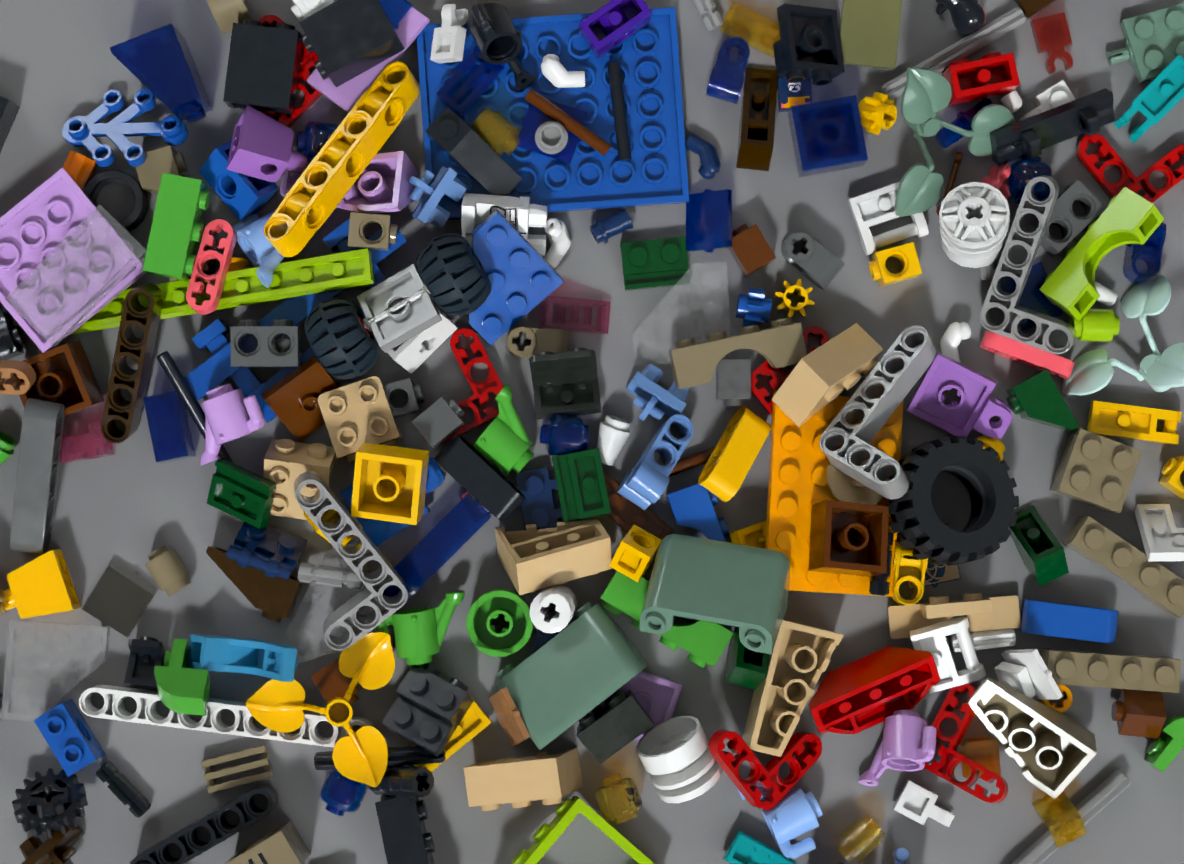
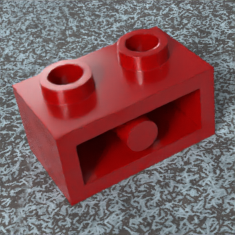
M993 52L983 55L981 60L969 62V59H960L951 62L950 66L942 74L949 81L952 88L949 106L1014 91L1020 85L1013 53L1001 55V52Z

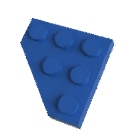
M497 209L472 231V251L477 255L490 280L491 293L484 304L474 312L468 313V322L492 345L564 281L559 273Z

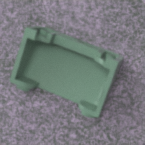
M669 534L662 539L657 551L640 615V631L654 634L666 633L672 628L674 616L739 627L740 641L747 649L772 655L788 607L790 562L783 553L776 550L681 534Z
M590 602L586 603L574 613L577 619L517 667L511 662L497 673V676L500 678L496 682L499 690L507 687L530 734V738L539 750L557 738L648 665L600 602L594 606Z

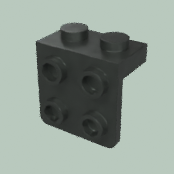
M575 348L564 353L545 351L529 358L537 420L562 417V415L576 416L602 413L596 352L594 350Z

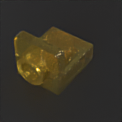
M1064 791L1056 799L1047 794L1032 802L1035 812L1050 831L1053 841L1058 848L1086 834V829L1078 810Z

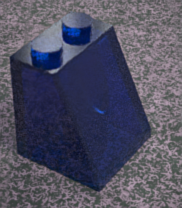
M172 23L110 47L111 53L183 121L187 120L189 123L199 121L206 117V112L213 110L187 42Z

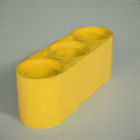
M745 406L737 410L698 478V483L722 501H729L743 483L771 430V425Z

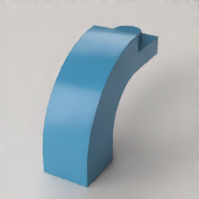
M190 634L186 667L208 671L245 673L282 682H293L294 672L298 665L297 648H293L290 644L268 640Z

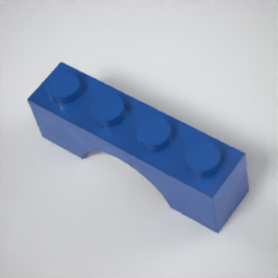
M698 483L666 495L677 526L691 527L700 531L707 539L726 542L724 537L729 535V531L724 518H717L713 506L718 505V500L714 494Z

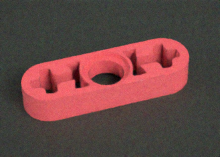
M222 219L209 222L204 229L186 293V300L189 306L195 312L202 315L212 313L219 305L237 240L235 230L227 221ZM221 229L227 235V238L220 239L218 245L219 250L224 252L223 254L215 251L217 241L213 237L214 234H219ZM210 259H217L220 261L218 272L213 275L205 274L203 272L205 262ZM200 279L208 283L206 293L210 297V300H204L202 305L195 299L197 295L202 296L204 293L205 285L200 282Z
M985 331L980 347L986 351L1040 371L1047 369L1049 374L1064 379L1070 378L1075 365L1069 359L991 331Z

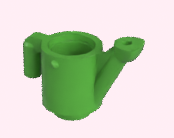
M508 383L495 397V400L498 401V416L473 445V448L506 475L512 469L519 474L535 454L529 449L534 442L529 439L512 403L513 394Z
M459 590L446 593L445 599L438 607H417L396 611L376 626L375 631L389 634L388 626H393L397 658H406L407 665L432 662V655L440 652V647L454 610L464 599L465 591Z

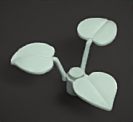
M1153 276L1139 282L1126 292L1121 301V311L1127 318L1139 317L1153 354L1147 355L1142 359L1140 370L1137 371L1114 358L1109 360V355L1104 349L1086 352L1074 361L1075 365L1070 378L1063 380L1062 393L1065 397L1069 395H1088L1103 389L1113 377L1114 369L1112 366L1119 367L1134 375L1138 381L1145 379L1156 392H1164L1172 387L1184 386V342L1168 347L1161 355L1147 323V315L1160 314L1170 301L1171 285L1165 276Z

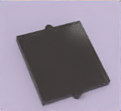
M112 560L82 610L100 620L103 627L109 626L128 638L159 588L141 578L138 571L132 572Z

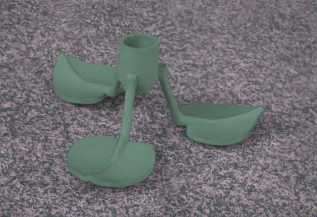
M907 68L906 84L901 99V113L905 124L915 131L913 138L920 146L927 162V167L923 164H915L904 174L896 194L895 214L899 217L924 212L934 206L942 195L944 179L940 173L933 171L935 165L923 137L934 136L938 133L940 126H943L966 137H971L968 143L970 153L978 157H988L992 155L990 132L1016 123V119L1009 109L999 104L987 105L974 116L971 125L972 130L963 129L944 121L936 114V112L946 108L951 100L952 88L949 81L939 73L929 69Z

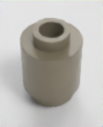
M162 546L147 555L150 561L145 566L160 590H165L168 596L173 595L192 583L188 578L190 573L174 547L167 550L165 546Z

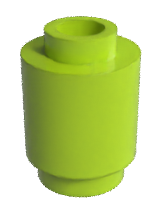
M1090 308L1080 321L1071 316L1069 319V324L1074 327L1079 341L1111 342L1113 335L1119 334L1120 319L1119 316H1114L1113 309Z

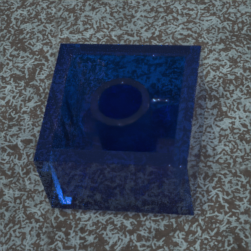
M856 95L791 106L788 112V120L799 177L861 167L867 162L868 157Z

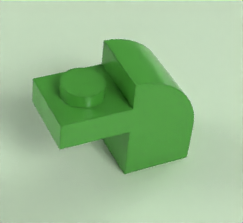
M174 638L172 650L165 653L164 666H155L154 668L159 698L166 707L174 712L205 716L211 688L209 671L186 667L188 657L187 639Z
M1184 714L1167 716L1161 730L1164 734L1163 737L1156 738L1147 749L1148 755L1144 760L1161 772L1166 770L1182 749L1184 750Z

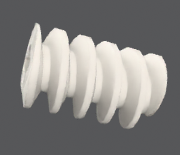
M562 584L542 589L530 606L529 613L532 623L537 629L545 633L560 632L568 625L576 612V596L570 588ZM551 603L556 605L555 611H557V613L551 612Z

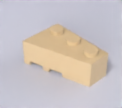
M855 323L801 358L771 400L800 427L824 406L833 401L841 392L852 388L862 375L866 378L878 362L876 360L884 349L863 328Z
M598 519L557 522V528L536 529V524L526 525V530L505 532V526L495 527L498 559L519 595L533 593L543 588L564 584L571 580L612 569L609 566L612 561L610 536Z

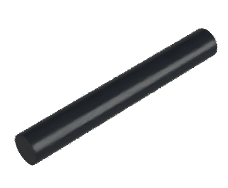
M611 62L607 64L618 158L619 162L632 160L621 67L620 62Z

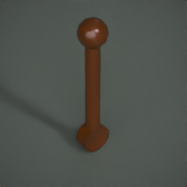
M956 152L943 200L953 189L963 157L962 152ZM939 205L936 209V213L938 216L941 205Z

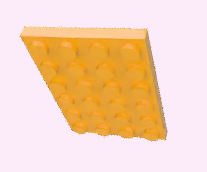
M837 396L800 427L773 402L765 549L779 551L788 558L790 562L789 591L872 595L869 592L870 580L873 581V576L866 577L809 571L811 505L824 500L838 501L831 494L827 484L829 461L820 447V437L851 398L848 396ZM903 401L869 443L894 458L897 462L901 459ZM863 420L857 421L854 425L859 424ZM843 445L838 446L834 451L840 449ZM883 497L874 505L885 506L890 504V499ZM889 515L888 531L890 532L892 530L889 524L894 523L891 515ZM897 533L893 534V546H890L889 549L892 551L890 577H887V582H890L889 594L886 596L894 597L892 590L894 576L893 560Z

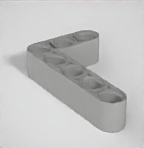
M1042 175L1030 180L1025 187L980 313V321L983 327L991 332L1059 355L1067 352L1075 343L1077 335L1074 327L1068 322L1018 305L1059 194L1057 181L1051 176ZM1039 181L1047 183L1050 187V196L1046 200H1040L1034 194V187ZM1027 213L1034 214L1038 218L1039 227L1036 231H1028L1023 226V217ZM1014 245H1021L1027 250L1028 255L1025 262H1017L1013 259L1011 251ZM1010 276L1015 280L1016 290L1013 293H1006L1002 290L1000 286L1002 277ZM992 307H998L1003 310L1005 314L1003 323L998 324L990 319L989 312ZM1029 318L1035 322L1037 327L1035 334H1025L1021 330L1020 322L1022 319ZM1054 330H1063L1067 334L1068 343L1066 345L1059 346L1052 341L1051 335Z
M913 325L906 328L899 335L820 437V447L832 466L888 499L902 497L909 488V481L899 462L869 443L936 357L935 346L924 327ZM863 420L859 424L854 425L857 421ZM843 445L840 449L834 451L838 446ZM869 460L865 465L859 466L862 462ZM895 475L892 480L885 481L888 477Z
M304 472L294 482V493L298 504L366 586L324 620L323 633L326 644L333 650L341 651L352 646L399 610L406 603L408 592L402 577L356 520L351 517V514L323 479L316 473ZM306 484H314L319 487L318 492L312 497H306L300 493L302 487ZM333 509L339 512L338 518L333 522H326L321 519L322 514L327 510ZM349 535H355L360 538L358 544L353 547L344 546L342 541ZM370 560L380 563L379 568L373 572H366L362 569L363 565ZM395 585L400 588L399 592L393 597L383 594L388 586ZM362 606H371L373 608V612L367 617H361L356 614L357 610ZM336 626H343L347 629L346 633L341 637H335L330 634L331 630Z

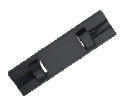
M1105 88L990 132L992 160L1000 166L1024 156L1034 158L1042 155L1041 150L1083 133L1091 136L1100 132L1099 127L1115 121L1113 93Z

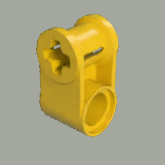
M897 541L895 542V556L893 560L894 576L892 590L894 597L891 598L901 605H913L919 602L923 596L928 558L918 559L913 556L912 552L914 549L912 547L905 549ZM903 556H912L916 559H906ZM904 581H909L914 587L912 597L907 600L903 599L899 594V586Z

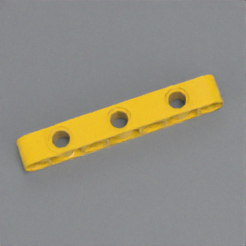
M392 62L383 69L266 222L263 230L264 235L281 256L293 257L305 247L418 98L420 85L404 62Z

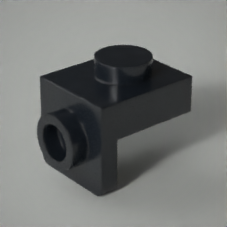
M146 636L139 639H129L130 657L124 680L125 686L127 688L158 691L154 668L155 666H164L166 652L162 642Z

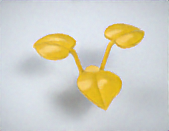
M385 632L369 633L342 651L339 658V670L344 676L353 679L344 697L331 699L326 707L303 704L305 690L295 679L293 682L271 679L246 701L247 709L260 724L281 733L295 731L303 725V710L325 714L327 721L331 725L343 726L349 736L340 738L333 748V763L338 772L350 780L364 783L371 787H377L387 767V744L382 733L373 726H362L354 732L349 724L353 715L349 700L358 682L365 689L375 690L385 686L392 678L395 669V658L390 635Z

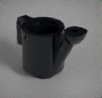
M495 2L473 5L467 25L480 51L479 58L493 65L508 63L514 73L515 86L518 90H523L532 85L535 78L523 69L516 57L522 48L521 31L516 30L506 8Z

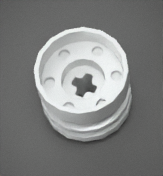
M971 182L959 185L944 198L939 211L940 239L942 249L949 259L960 266L969 268L989 266L1000 259L1010 232L1008 201L1000 190L986 183Z
M679 716L668 719L646 732L637 744V753L646 771L651 773L650 777L659 797L666 803H681L692 800L712 788L721 778L723 769L709 750V741L698 718Z

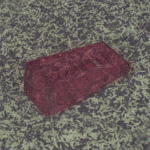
M548 295L541 301L539 328L562 329L578 333L608 334L610 302ZM553 305H558L557 322H552ZM566 306H571L570 323H565ZM580 307H584L583 325L579 324ZM592 308H598L597 326H591Z

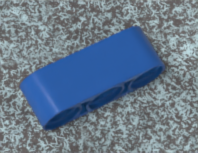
M1024 599L1020 632L1115 644L1119 611Z

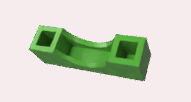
M616 570L600 596V599L605 601L603 608L620 617L622 612L633 618L631 625L640 630V615L649 581L641 577L637 583ZM695 620L686 624H673L668 632L660 634L659 642L676 651L678 646L688 651L687 659L702 668L705 667L706 663L714 667L734 633L719 623Z

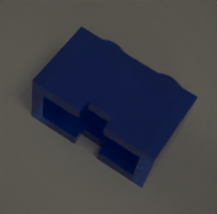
M172 391L143 397L156 462L167 463L196 457L192 434L187 420V409L177 392Z

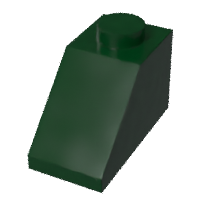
M1047 369L1033 374L1006 390L1009 395L1006 398L1009 407L1015 415L1020 414L1022 419L1065 431L1074 430L1079 427Z
M1032 505L1015 513L1018 515L1016 524L1008 527V529L1011 530V537L1024 565L1037 584L1041 586L1069 573L1063 546L1036 508Z
M739 627L735 628L728 651L724 682L756 690L768 674L770 654L755 652L743 646L739 638Z

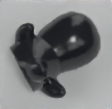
M936 0L939 3L936 7V13L942 14L949 10L954 27L962 34L976 32L983 26L986 20L985 11L978 0Z

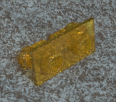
M734 2L720 29V32L775 58L773 44L781 40L779 23Z

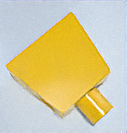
M62 549L48 551L7 574L10 589L3 591L6 599L3 604L6 610L17 607L21 619L81 608Z

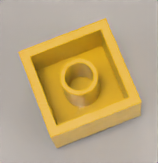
M364 442L356 451L351 517L417 525L424 515L429 451Z

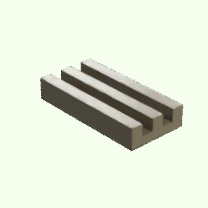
M266 744L201 761V766L205 772L204 778L208 784V794L274 776ZM261 753L262 759L212 771V765ZM264 766L265 771L217 784L214 779Z

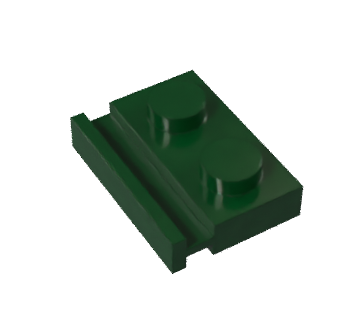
M685 236L620 243L625 291L690 284Z
M599 448L552 457L563 522L611 513Z
M227 459L217 460L215 462L217 469L216 473L212 476L207 504L258 529L267 526L274 498L272 492L276 488L277 483Z

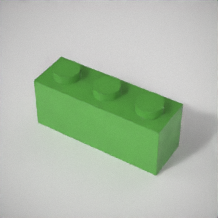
M162 172L142 269L146 273L188 282L189 274L193 272L197 255H193L196 242H201L204 231V223L200 222L202 210L208 209L211 195L210 190H207L208 185L202 180Z

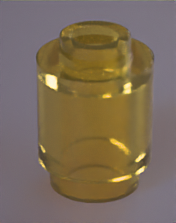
M489 107L472 124V128L499 156L504 152L510 155L521 142L518 138L521 131L497 110L493 112Z
M867 814L863 819L859 817L836 838L840 842L836 849L848 862L855 859L859 863L881 843L880 839L885 833Z

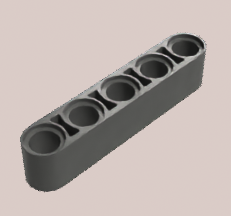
M29 398L26 402L22 419L11 527V550L43 555L48 551L52 534L64 423V404Z

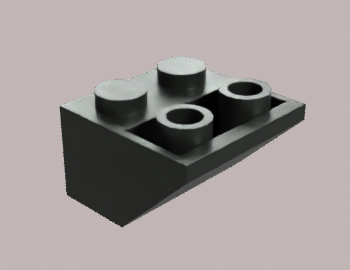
M621 689L605 700L606 707L598 713L593 709L578 720L580 723L577 728V737L600 764L654 725L653 720L631 690L625 693Z

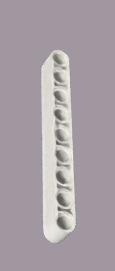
M103 684L85 690L79 699L81 711L85 715L94 718L334 748L335 743L340 738L349 736L343 726H333V736L329 738L322 737L318 732V724L321 721H327L325 714L309 710H303V725L299 733L293 734L290 732H276L269 728L258 729L253 723V716L247 709L246 702L209 698L206 715L202 716L200 721H194L190 718L189 714H181L170 710L167 717L160 716L156 711V704L161 700L158 691ZM94 692L100 693L104 698L102 709L95 708L91 702ZM127 696L135 699L137 703L135 713H130L124 708L123 702ZM223 709H229L234 713L235 722L233 725H226L222 722L221 712ZM352 716L349 721L351 727L354 725L373 726L372 722L363 717Z

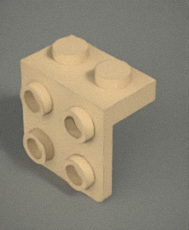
M377 376L328 391L318 397V404L338 459L347 458L348 463L354 462L356 451L364 442L398 446L396 440L403 438L400 426L394 420L382 382Z
M272 439L264 458L263 475L264 478L277 483L276 488L272 492L274 498L270 515L307 520L303 515L305 511L295 498V479L304 472H313L319 475L330 488V475L336 460L334 447L326 446L322 443L307 444L294 442L291 439ZM306 484L302 487L300 493L303 496L312 497L318 492L319 487L314 484Z

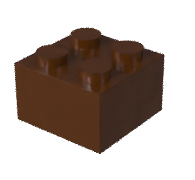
M80 340L66 343L23 360V362L31 365L36 373V381L26 393L19 395L24 408L29 398L64 404L65 417L104 401Z
M824 500L811 505L809 571L866 577L887 573L889 506Z

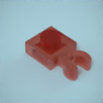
M1062 12L1032 20L1030 25L1038 54L1048 53L1045 64L1047 72L1053 74L1056 71L1054 65L1056 59L1062 60L1065 70H1069L1073 66V59L1064 50V47L1070 46L1072 40L1065 13Z

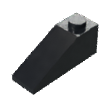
M448 107L426 129L427 137L490 195L508 196L522 181V178Z

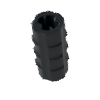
M415 765L387 766L380 784L377 787L369 786V789L376 795H385L386 797H425L429 795L434 785V777L432 772L426 767H416Z

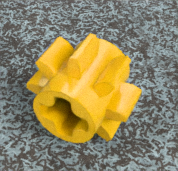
M874 92L873 97L865 96L859 102L856 110L860 126L865 127L866 132L876 135L880 134L881 129L888 130L891 128L897 118V108L894 106V100L888 99V95Z
M798 279L793 286H790L789 282L785 280L782 283L785 292L774 293L776 298L781 299V304L777 306L776 311L784 309L788 312L787 318H791L795 312H798L803 318L806 316L803 307L805 305L810 307L815 304L814 301L808 300V294L813 288L810 287L805 290L801 287V279ZM795 291L798 293L797 298L801 299L802 302L792 307L790 306L791 300L787 299L786 296H790Z

